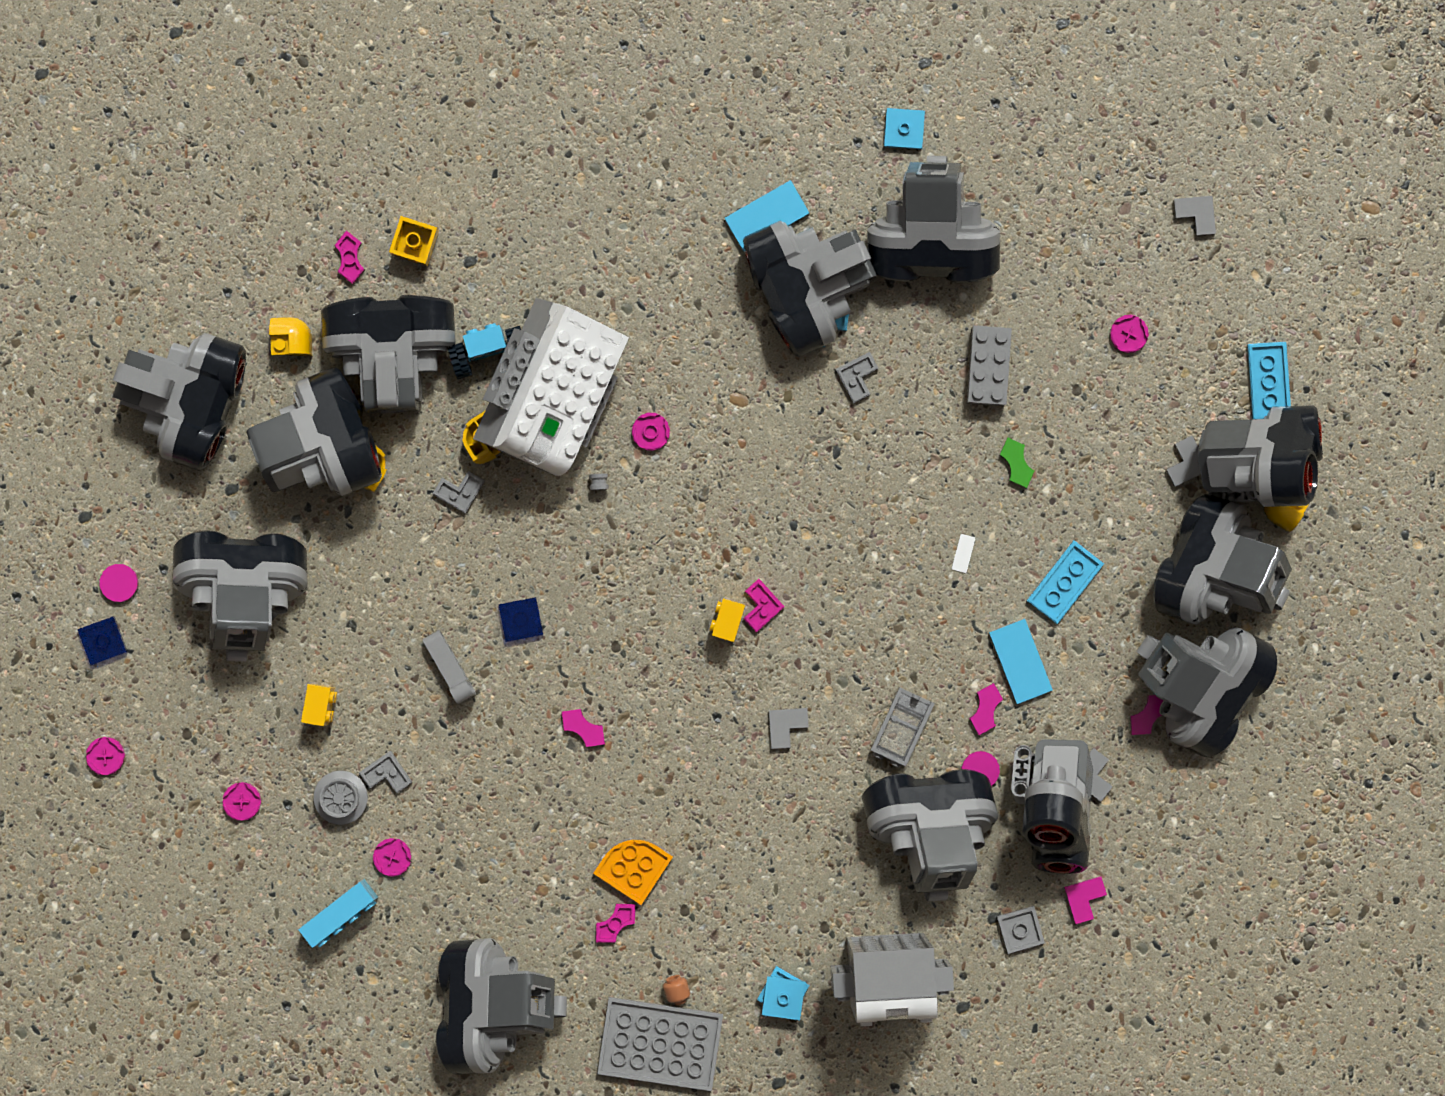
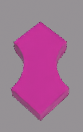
M346 230L335 244V247L341 254V266L338 273L354 284L365 270L358 260V250L362 242Z
M994 683L977 692L979 706L976 713L969 719L978 735L996 726L994 723V711L1003 698Z
M1156 695L1147 696V703L1144 709L1138 714L1130 716L1131 735L1151 734L1154 722L1162 716L1159 709L1164 700Z
M581 709L562 711L564 731H573L579 734L584 740L586 747L605 744L603 725H594L588 722L583 716Z
M616 904L615 911L609 919L597 922L596 942L615 943L617 934L623 927L635 924V904Z

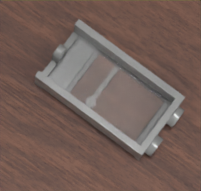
M899 687L870 748L873 751L872 755L882 760L884 757L891 759L890 764L899 768L901 765L906 766L935 703Z

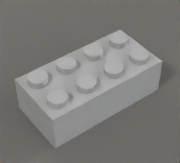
M973 325L971 329L966 404L1006 406L1012 328Z

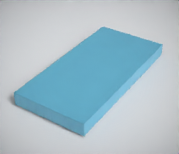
M790 180L724 219L744 252L743 239L745 236L778 221L785 222L789 226L810 213Z
M1286 342L1247 344L1252 419H1264L1272 407L1291 406Z
M1073 540L1027 599V602L1058 624L1104 563Z
M1025 619L989 632L1016 704L1053 691Z

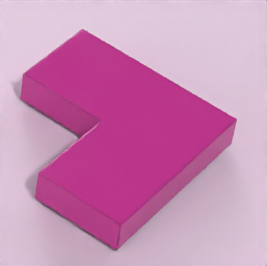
M760 579L755 581L745 591L758 605L744 617V620L755 632L759 631L785 607Z
M1102 876L1064 887L1075 924L1094 919L1089 900L1107 895Z

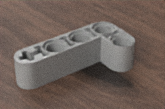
M437 630L423 638L422 640L448 684L450 693L456 703L461 704L476 695L473 686L441 631Z

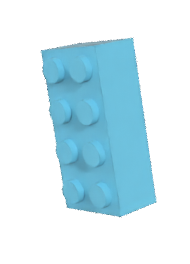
M363 879L298 930L312 948L316 945L320 948L331 939L329 937L331 933L335 936L346 927L344 923L348 921L350 924L360 917L361 914L359 912L362 909L366 912L376 904L374 900L378 896L366 880Z

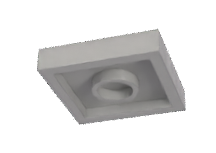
M1034 906L997 916L1008 954L1045 943Z

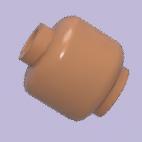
M673 975L666 979L663 990L667 1001L675 1003V1005L684 1004L690 996L687 980L680 975Z

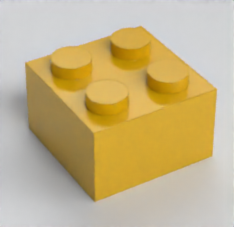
M400 216L389 253L392 256L428 267L439 229Z
M724 598L722 602L718 601L715 610L718 613L717 620H712L709 630L713 632L712 636L734 642L745 605Z
M307 684L301 719L302 723L328 726L330 722H333L334 711H331L332 704L336 703L338 692H335V687Z

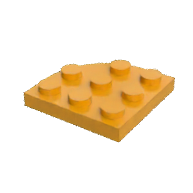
M627 840L611 848L593 874L642 905L673 856L651 842Z

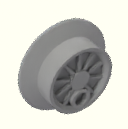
M334 771L325 775L318 782L314 791V805L317 812L323 819L333 824L342 825L355 821L361 816L367 805L368 795L364 783L358 776L348 771Z

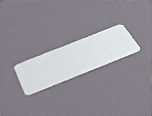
M964 534L960 535L952 570L963 573L967 572L975 537Z

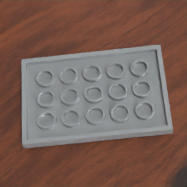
M609 997L597 1074L712 1091L723 1014Z

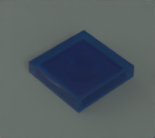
M537 597L498 604L505 642L544 635Z
M115 616L77 629L90 665L128 652Z

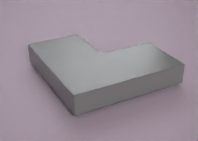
M1212 196L1173 200L1175 219L1194 217L1196 236L1216 234Z
M870 352L836 369L853 404L870 395L862 377L879 369Z
M1193 436L1174 444L1182 459V462L1166 469L1174 487L1201 474L1198 461L1199 448Z
M470 471L467 472L459 487L442 478L433 495L466 514L485 480Z
M807 708L769 710L771 749L791 748L789 728L809 727Z
M1092 748L1089 752L1093 765L1091 795L1101 802L1113 787L1098 776V773L1109 759L1095 748Z
M389 751L359 772L369 788H372L386 778L395 792L398 793L413 782L392 751Z

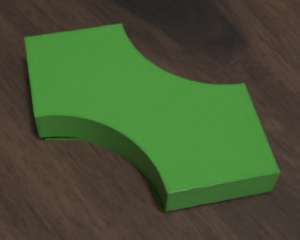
M1007 438L1000 456L1009 464V481L1027 488L1035 470L1031 469L1024 459L1025 445Z

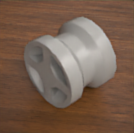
M608 474L589 475L591 480L590 490L609 489V485L606 483Z

